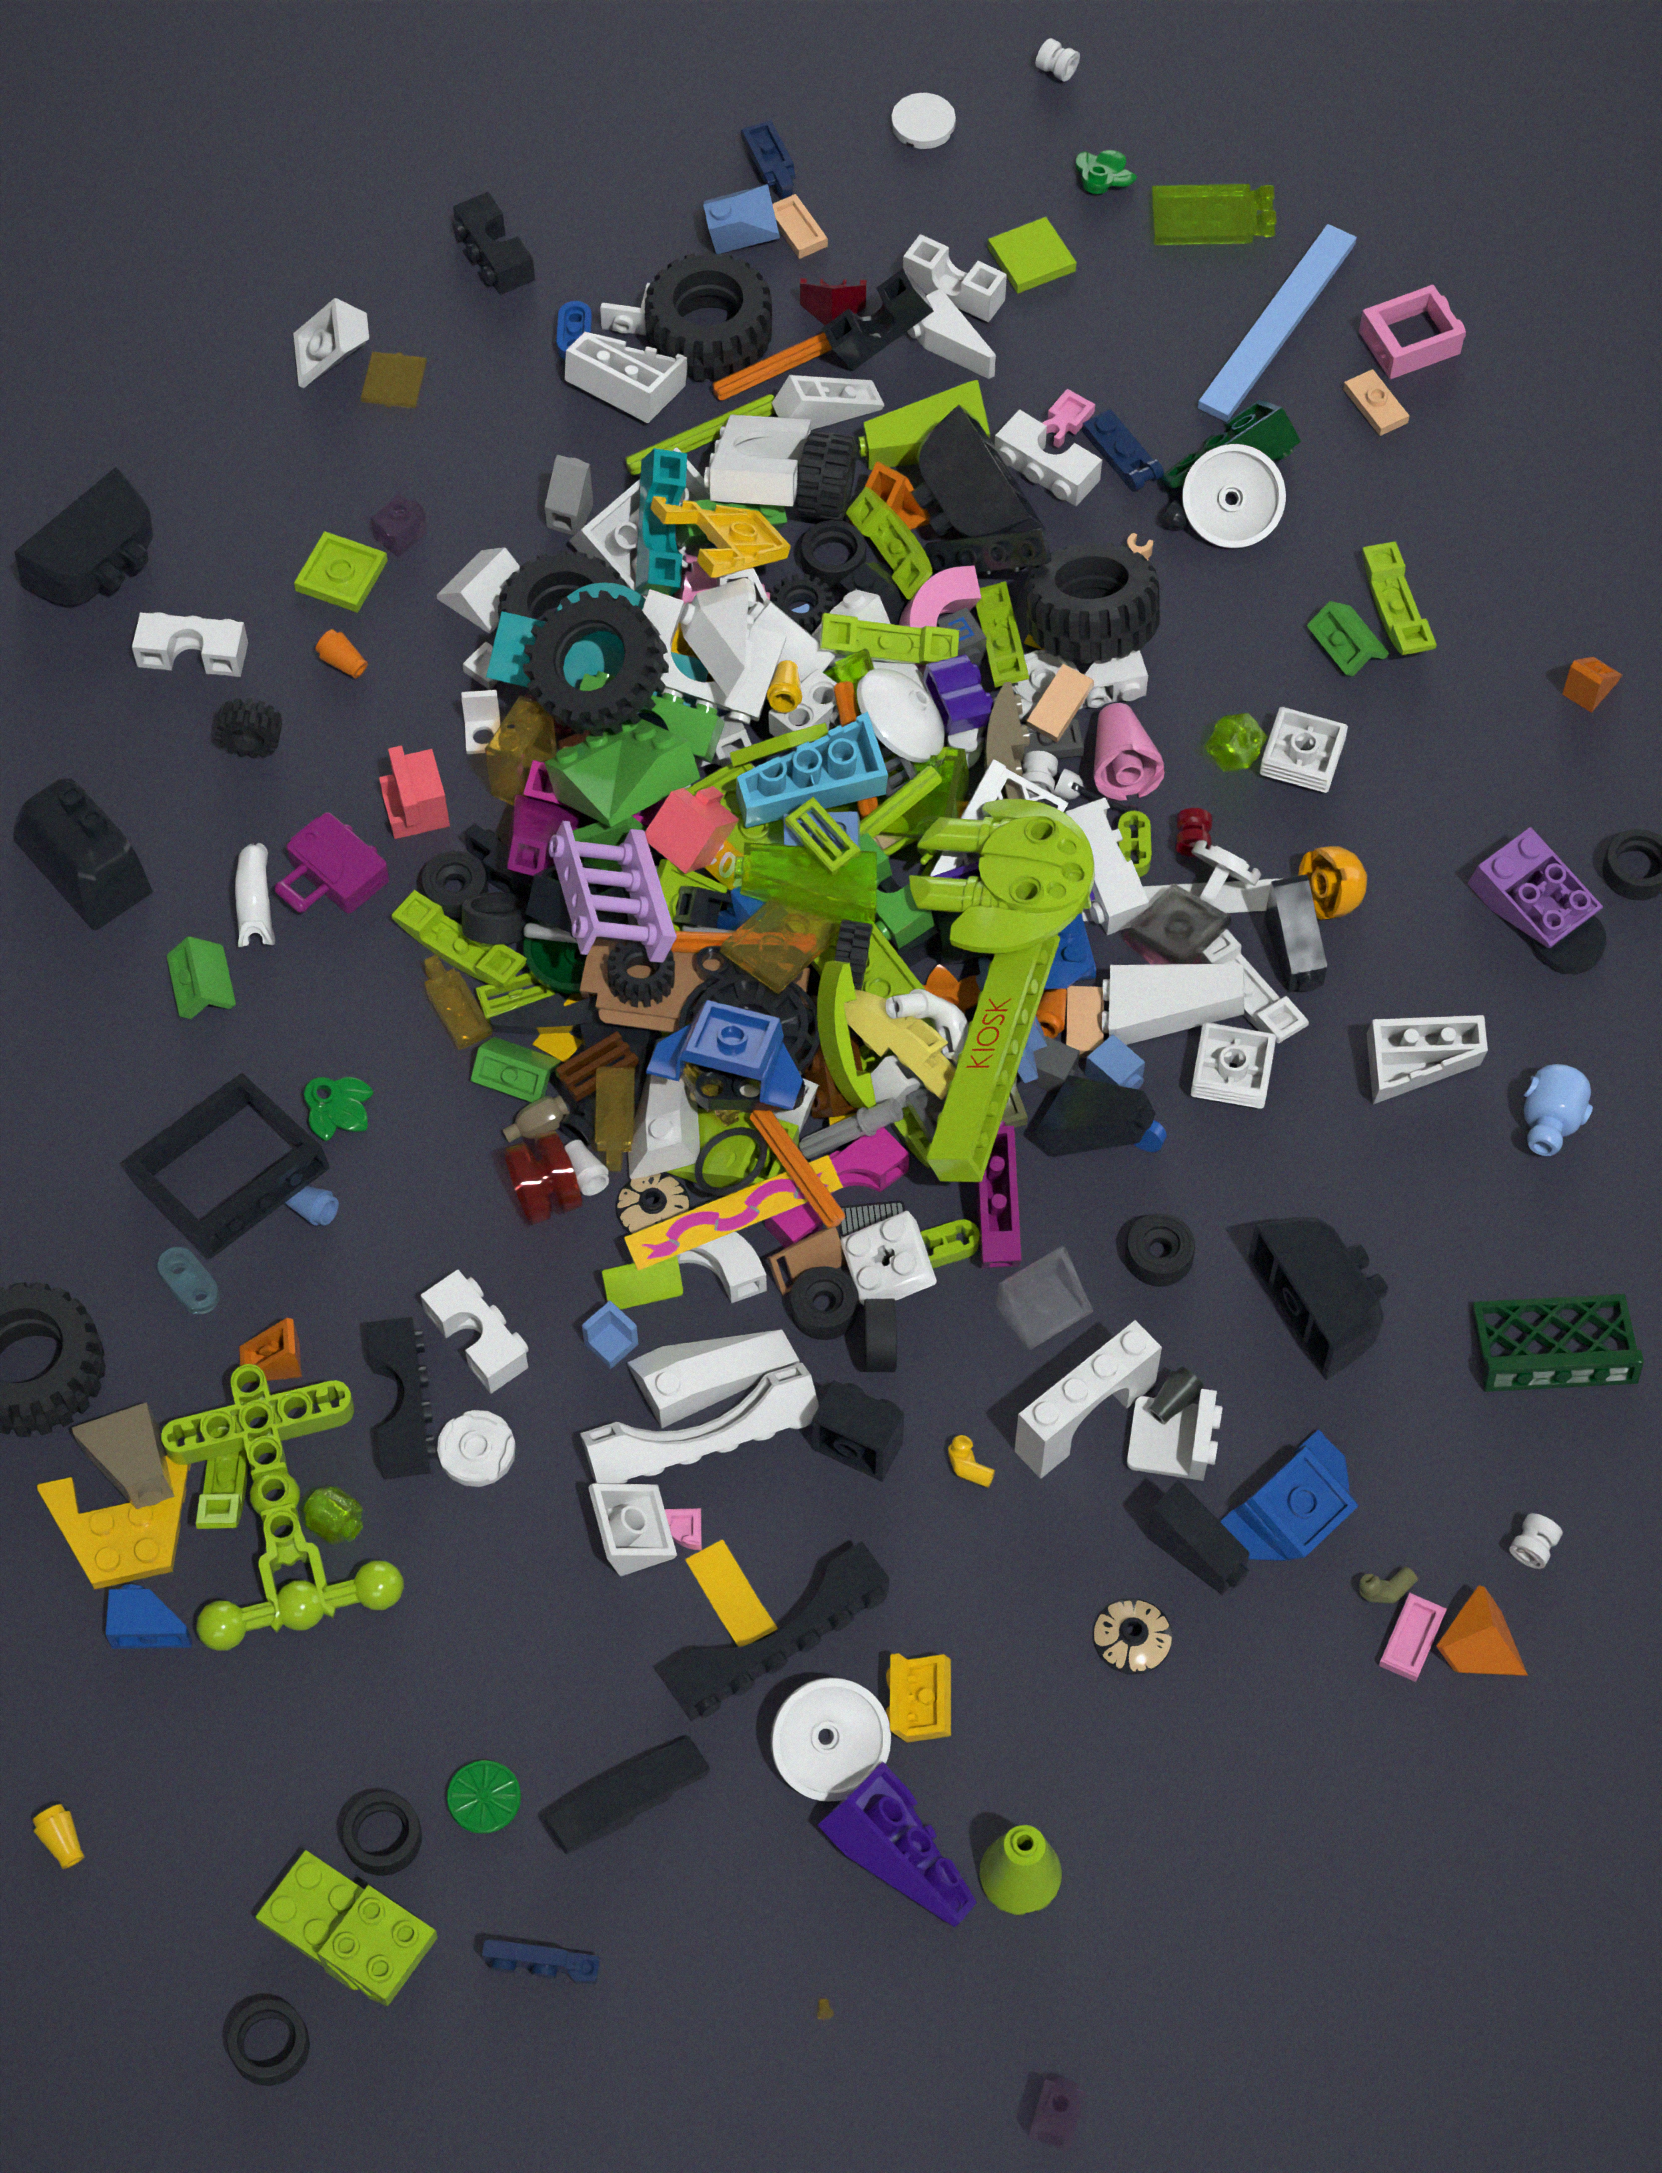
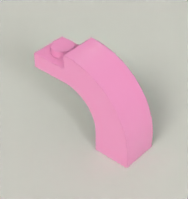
M975 566L953 567L943 570L928 579L913 598L908 601L901 614L899 625L918 628L924 626L937 627V619L941 614L954 613L966 607L970 611L981 599ZM914 664L924 675L926 665Z

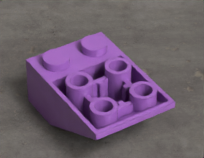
M1531 827L1478 865L1468 882L1471 889L1491 911L1548 948H1551L1603 908L1600 902Z

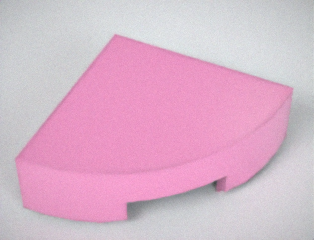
M701 1508L665 1509L673 1540L683 1547L702 1550Z

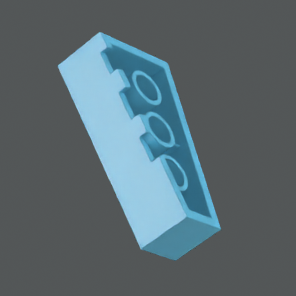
M868 711L857 716L856 721L844 727L839 725L829 730L826 736L812 743L807 741L797 746L794 752L782 758L777 756L737 776L736 798L745 827L748 828L784 819V814L793 813L812 797L824 809L886 794L888 773Z

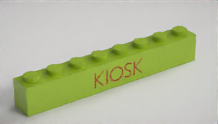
M1058 934L1033 947L1009 953H997L994 955L993 961L989 963L988 976L983 991L979 993L978 1006L973 1021L968 1025V1036L963 1051L958 1055V1066L953 1081L948 1085L947 1099L942 1112L938 1115L937 1128L932 1143L927 1148L926 1160L940 1181L982 1182L1060 942Z

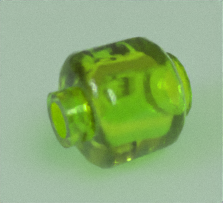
M337 1486L317 1489L307 1500L303 1509L304 1514H306L305 1525L330 1545L340 1544L344 1540L352 1541L363 1528L364 1523L360 1520L363 1512L362 1505Z

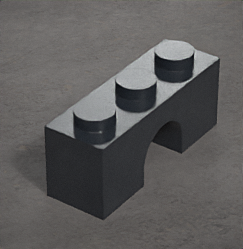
M489 192L453 206L455 218L451 222L453 231L458 240L463 239L465 241L471 260L473 262L478 261L480 264L482 275L488 285L493 284L498 293L502 295L535 281L533 257L520 238L517 236L507 241H496V239L506 236L504 217Z
M901 269L876 288L883 301L881 308L876 313L867 317H860L848 308L822 328L832 349L852 370H855L934 312L923 289L904 269Z

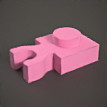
M1067 389L1048 410L1049 420L1043 422L1047 426L1046 435L1050 432L1056 433L1053 445L1059 448L1065 441L1067 431L1076 435L1082 428L1083 423L1094 414L1095 404Z

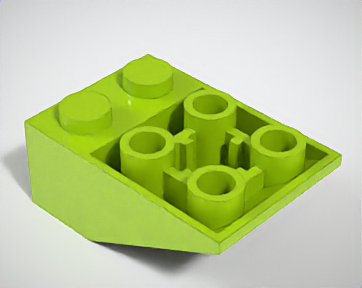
M698 1108L700 1152L712 1138L725 1130L746 1127L758 1132L750 1120L752 1113ZM778 1119L799 1148V1126ZM734 1135L715 1145L706 1156L702 1167V1174L706 1183L712 1187L726 1188L741 1182L752 1172L759 1158L758 1143L750 1136ZM767 1143V1158L764 1167L754 1181L745 1188L787 1172ZM695 1164L667 1171V1173L697 1183L694 1175Z

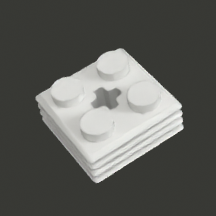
M1280 707L1262 758L1260 774L1324 793L1328 792L1345 742L1348 726L1329 719Z
M1208 1022L1203 1023L1191 1096L1263 1108L1267 1096L1276 1035ZM1230 1063H1236L1237 1068L1229 1067Z
M909 1211L899 1213L840 1239L852 1279L858 1289L859 1301L863 1306L865 1299L894 1298L896 1301L935 1285L937 1282L917 1221ZM889 1256H892L889 1258L890 1264L888 1266H884L882 1263L885 1261V1259Z

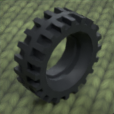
M603 590L599 591L597 598H593L588 591L579 592L580 601L572 603L565 597L560 600L563 607L560 611L554 614L548 609L543 614L548 620L543 628L536 625L532 628L531 633L536 638L535 644H526L524 649L525 654L530 658V663L523 664L524 673L531 681L527 686L537 698V702L564 728L567 725L580 735H583L584 730H589L595 737L603 736V729L611 728L617 734L623 731L622 722L630 719L636 725L641 721L637 713L644 706L651 711L655 707L656 703L651 697L654 691L663 693L666 685L660 678L661 673H669V664L663 657V654L668 653L666 645L659 637L661 634L644 612L637 605L633 606L626 597L619 594L617 599H615L608 591ZM597 631L609 632L619 637L623 643L625 657L623 666L613 680L604 687L592 691L578 690L567 682L563 666L565 657L574 643L583 636Z

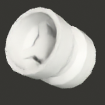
M1049 38L1038 52L1035 62L1036 67L1045 72H1054L1056 78L1065 82L1074 74L1079 63L1080 53L1071 48L1064 49L1060 42Z
M1045 751L1026 753L1022 763V770L1025 773L1023 778L1054 795L1055 781L1052 777L1057 774V758ZM1027 790L1029 799L1037 797V795Z
M1531 1513L1527 1515L1522 1524V1534L1515 1537L1509 1550L1521 1563L1532 1568L1542 1569L1546 1566L1551 1556L1550 1548L1557 1545L1563 1532L1551 1519Z

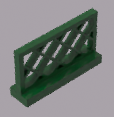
M1625 1294L1473 1302L1472 1312L1484 1369L1482 1380L1485 1392L1639 1383L1644 1360L1641 1349L1637 1350ZM1617 1307L1619 1317L1612 1324L1598 1315L1597 1312L1601 1308ZM1573 1309L1583 1317L1574 1326L1560 1317L1559 1314L1563 1310ZM1535 1311L1545 1319L1537 1327H1534L1522 1319L1521 1316L1525 1312ZM1497 1313L1507 1321L1497 1330L1484 1321L1483 1314ZM1588 1321L1605 1330L1598 1340L1581 1331ZM1550 1323L1567 1332L1559 1343L1543 1333ZM1512 1325L1529 1334L1521 1344L1505 1335ZM1611 1336H1614L1626 1345L1627 1350L1612 1351L1603 1344ZM1574 1337L1588 1346L1589 1349L1587 1352L1573 1353L1565 1346ZM1536 1339L1550 1348L1551 1351L1548 1354L1535 1355L1527 1350V1348ZM1498 1341L1513 1351L1510 1356L1491 1357L1490 1348Z

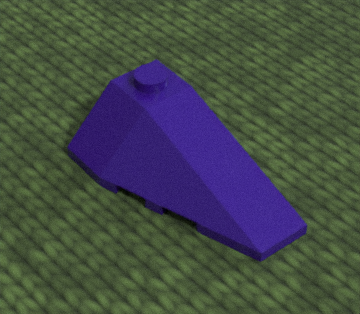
M882 1762L838 1803L818 1826L845 1856L953 1927H956L977 1904V1901L953 1861L942 1857L933 1842L937 1837L931 1825L924 1827L913 1808L918 1803L911 1791Z

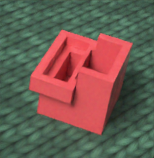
M402 745L388 748L393 774L379 777L394 839L449 827L445 793L433 750L428 749L404 755Z
M714 786L699 790L695 796L685 788L671 791L645 831V835L649 845L687 874L711 864L740 819L719 803L724 794Z

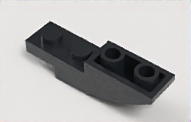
M473 823L465 831L467 851L482 861L487 875V882L505 893L522 896L529 901L534 876L507 869L508 847L501 842L500 838L492 830H484Z

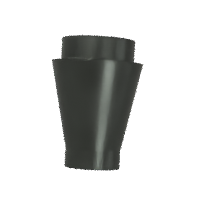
M1181 1366L1176 1372H1170L1154 1402L1147 1410L1158 1422L1165 1425L1172 1417L1199 1399V1392L1204 1388V1385L1191 1371Z

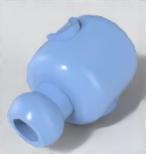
M1563 1064L1546 1065L1539 1069L1535 1076H1531V1085L1523 1095L1527 1097L1524 1104V1118L1531 1128L1527 1135L1528 1146L1533 1152L1542 1156H1552L1559 1152L1563 1145V1137L1575 1133L1580 1125H1584L1593 1109V1106L1588 1104L1591 1096L1589 1080L1576 1068Z

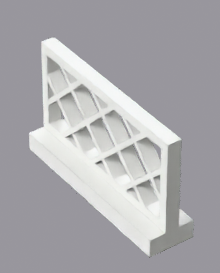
M993 760L989 764L961 818L984 820L982 808L985 802L1003 799L1001 790L1007 779L1021 787L1025 800H1046L1057 806V809L1064 812L1068 802L1006 769L1005 765ZM1027 790L1037 795V797L1029 799ZM942 851L929 876L933 877L934 875L959 868L962 861L964 866L968 865L967 852Z

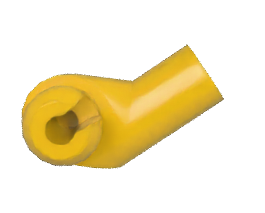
M964 1435L956 1436L948 1448V1457L955 1474L963 1479L989 1488L995 1470L976 1463L971 1449L973 1442L969 1437Z

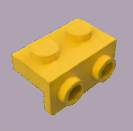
M899 1653L891 1654L890 1668L886 1672V1681L890 1689V1706L887 1707L886 1715L891 1732L906 1743L951 1736V1659L942 1654L907 1660Z

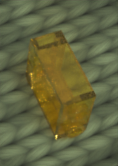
M520 695L485 748L493 797L513 805L515 795L525 796L523 794L533 760L544 763L555 757L557 753L553 717L538 702ZM510 724L515 726L512 729L507 728Z

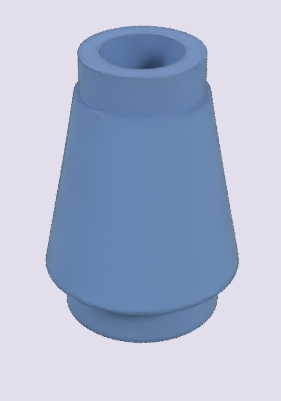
M306 1186L285 1202L287 1206L314 1226L319 1224L323 1226L328 1225L334 1219L339 1206L337 1198L333 1197L331 1191Z

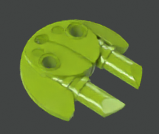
M1002 799L985 802L982 808L984 820L939 817L918 843L919 849L979 853L978 867L981 877L969 876L968 879L909 875L910 889L917 909L962 913L951 925V945L972 952L997 954L1019 951L1040 944L1067 927L1078 914H1082L1083 908L1090 909V894L1095 878V862L1087 836L1081 827L1067 814L1055 807L1037 801Z

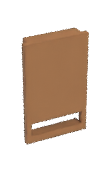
M836 1226L832 1228L826 1227L784 1248L781 1252L767 1257L776 1286L782 1295L790 1292L793 1287L791 1285L786 1288L776 1260L782 1256L785 1259L793 1284L800 1275L809 1269L821 1266L838 1268L847 1263Z

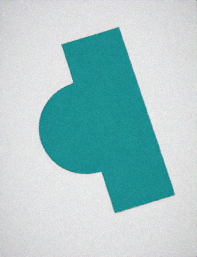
M615 583L589 584L567 596L572 603L580 601L579 592L588 591L593 598H597L599 591L603 590L608 591L615 599H617L619 594L626 597L633 606L637 605L641 610H643L646 601L642 595L633 589ZM561 604L558 606L555 613H557L563 608ZM501 611L486 677L528 687L527 684L531 681L524 673L523 664L530 663V658L524 652L525 645L535 644L536 638L531 633L534 625L543 628L547 622ZM597 631L583 636L572 645L565 657L563 670L567 682L579 690L585 673L596 677L597 671L616 677L623 666L625 657L622 641L619 637L604 631ZM671 652L672 659L682 674L694 681L706 682L708 670L700 659ZM654 691V696L663 697L661 692ZM685 696L682 697L684 699L683 705L696 709V700ZM638 713V714H641V715H645V716H649V717H653V718H657V719L663 720V719L660 718L659 716H656V715H653V714H649V713Z

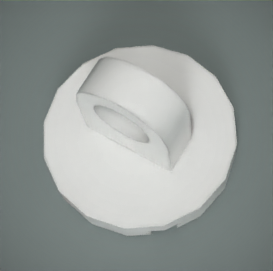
M1199 840L1191 852L1199 859L1215 867V870L1196 904L1210 910L1228 875L1249 885L1256 886L1261 877V872L1257 868L1249 872L1247 870L1250 865L1245 860L1218 846L1214 847L1211 845L1208 850L1205 848L1207 842Z

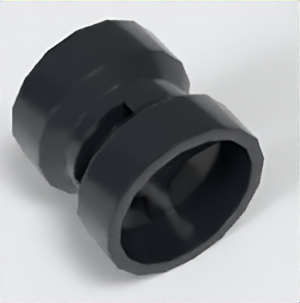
M590 1095L577 1101L575 1104L576 1110L573 1113L567 1114L560 1123V1128L572 1141L581 1140L585 1147H588L596 1138L597 1129L604 1128L612 1118L608 1108Z

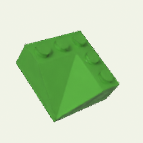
M628 719L621 723L622 732L615 734L611 728L603 731V736L595 737L591 733L586 737L585 741L574 747H566L559 750L555 757L544 763L558 801L612 827L668 797L671 791L684 788L701 779L689 740L646 720L641 719L635 725Z

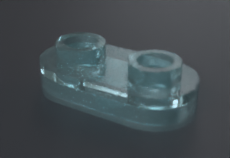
M173 1247L162 1253L158 1260L159 1274L163 1282L184 1308L190 1313L197 1315L212 1311L220 1299L219 1289L216 1281L194 1254L183 1247ZM178 1267L185 1268V1270L180 1274L173 1273V1271ZM199 1294L207 1295L202 1301L195 1300V1297Z

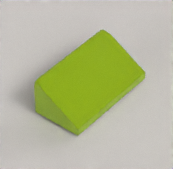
M677 1255L639 1271L635 1263L602 1271L603 1287L607 1302L611 1301L620 1310L683 1295Z

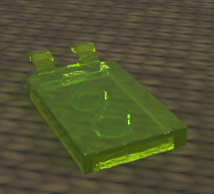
M1250 184L1152 186L1154 245L1253 243L1254 235L1264 237L1275 236L1277 219L1276 211L1273 210V199L1275 198L1273 185H1263L1254 191H1250ZM1257 210L1263 211L1257 215Z

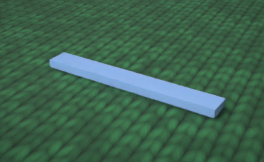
M1326 225L1200 398L1198 409L1225 422L1231 418L1353 249L1357 237L1332 225Z

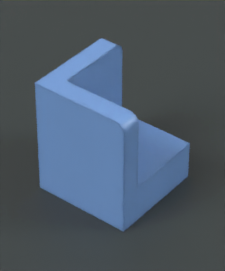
M608 1301L582 1325L584 1345L610 1369L639 1345L636 1324L611 1301Z

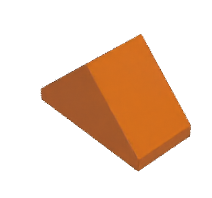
M1595 657L1574 660L1570 666L1562 695L1592 713L1618 683L1622 674Z
M285 1318L239 1346L240 1366L244 1364L258 1366L263 1370L267 1381L302 1377L300 1342L294 1321L291 1318Z

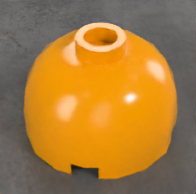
M1340 846L1316 848L1314 851L1307 852L1303 856L1298 876L1305 874L1308 876L1318 919L1323 920L1345 916L1362 903L1366 893L1367 874L1363 864L1354 853Z

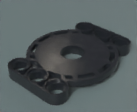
M707 946L701 949L696 958V972L704 983L694 990L682 1008L679 1030L685 1027L686 1021H694L696 1014L706 1000L780 1018L784 1035L783 1043L800 1075H802L812 1064L819 1050L820 1038L817 1008L810 996L796 984L802 978L804 972V957L801 952L791 947ZM708 959H717L722 962L723 966L718 970L711 971L706 969L703 963ZM751 959L757 961L760 967L755 971H746L742 969L740 964L745 960ZM783 960H790L795 962L798 967L791 972H785L780 970L777 964ZM809 1023H814V1038L808 1033ZM804 1049L810 1050L807 1057L799 1064L798 1060ZM690 1063L700 1074L695 1083V1098L698 1104L705 1109L790 1111L759 1102L760 1093L755 1097H746L741 1094L740 1089L744 1085L751 1084L761 1089V1080ZM804 1080L802 1082L793 1110L799 1108L804 1102ZM707 1084H716L723 1091L718 1096L711 1097L705 1095L701 1089Z

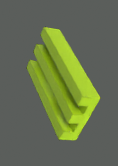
M814 797L785 818L786 826L832 877L838 873L839 868L847 866L853 857L856 859L861 855L860 848ZM812 810L847 849L845 853H842L807 814L808 811ZM799 818L836 860L832 861L797 822Z
M531 972L515 976L505 988L491 984L476 988V994L487 1024H490V1017L552 996L555 992L544 985L525 990L519 989L540 983ZM509 992L508 995L487 1000L489 997Z

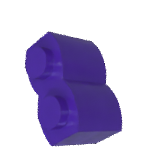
M966 654L926 664L923 675L924 685L927 693L939 710L944 730L948 736L987 726L994 703L990 693L984 692L980 685L981 675L978 666L975 663L972 664Z

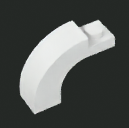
M737 1232L730 1233L677 1255L679 1264L695 1263L712 1270L723 1283L731 1303L767 1291L766 1273L759 1257L752 1246Z

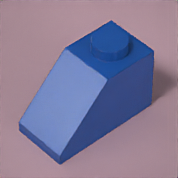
M134 1584L124 1585L121 1589H109L105 1635L112 1649L192 1648V1638L187 1626L150 1589Z

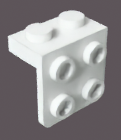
M1201 1389L1198 1404H1190L1172 1417L1165 1425L1158 1422L1147 1410L1155 1398L1138 1397L1134 1408L1127 1466L1131 1470L1204 1481L1207 1464L1215 1465L1218 1442L1210 1441L1212 1428L1219 1429L1222 1406L1215 1405L1217 1391Z

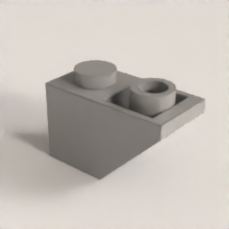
M557 455L545 503L546 525L549 529L575 536L584 527L593 508L590 464L577 458Z

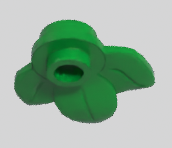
M1105 150L1098 156L1083 151L1078 154L1075 161V167L1082 173L1083 187L1090 193L1103 194L1108 191L1110 186L1126 187L1137 179L1136 174L1124 169L1126 157L1116 150Z
M327 1077L312 1079L306 1085L303 1095L306 1105L311 1109L308 1121L310 1128L319 1138L326 1142L332 1138L336 1128L350 1132H365L368 1127V1118L365 1108L361 1103L372 1097L373 1090L365 1082L353 1077H344L336 1081ZM324 1089L329 1093L330 1097L322 1099L318 1097L316 1091Z

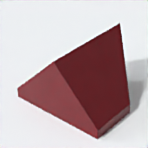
M800 278V305L823 325H827L848 308L854 314H857L866 307L867 280H860V285L846 286L847 279H843V282L839 285H829L823 279H820V285L807 284V278Z

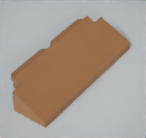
M595 939L586 957L580 993L583 998H589L590 994L598 995L595 1007L599 1011L601 1021L607 1024L670 1033L679 1031L682 1008L694 990L704 983L696 972L698 953L672 952L675 961L674 987L671 988V994L668 997L663 995V1000L659 1004H656L654 999H652L651 1007L644 1008V1002H638L637 1008L631 1007L630 999H628L626 1004L620 1002V995L614 997L611 993V988L608 986L609 954L611 950L615 951V945L619 942ZM708 959L703 963V966L708 970L715 971L720 969L723 964L717 959ZM745 960L740 966L746 971H755L760 967V964L757 961ZM777 964V967L785 972H791L797 968L796 966ZM636 965L627 970V973L635 978H648L656 972L653 968L646 965ZM804 968L802 978L796 982L806 993L808 991L810 968Z

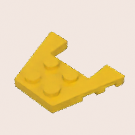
M653 496L650 509L663 524H697L707 535V539L718 548L699 550L697 563L710 578L720 577L788 558L791 545L759 511L716 505L715 511L701 509L694 501L683 500L682 505L677 506L665 504L666 497Z
M167 1455L166 1461L175 1497L140 1509H136L131 1503H125L80 1514L75 1483L72 1477L37 1485L42 1500L49 1509L94 1590L173 1572L181 1527L180 1517L182 1505L185 1502L186 1482L191 1464H176Z

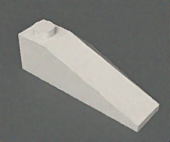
M746 578L696 593L692 603L685 604L679 621L684 639L725 695L732 700H735L751 672L753 642L748 640L749 630L754 624V617L748 615V607L751 608L754 605L755 593L751 580Z
M666 1037L656 1040L654 1050L656 1048L657 1043L665 1039ZM689 1062L686 1063L679 1082L651 1074L646 1076L628 1142L629 1177L631 1179L659 1174L695 1164L697 1161V1157L700 1154L698 1107L695 1098L696 1074L695 1069Z
M781 1329L662 1346L627 1362V1365L662 1429L758 1384L765 1374L799 1364L800 1360Z

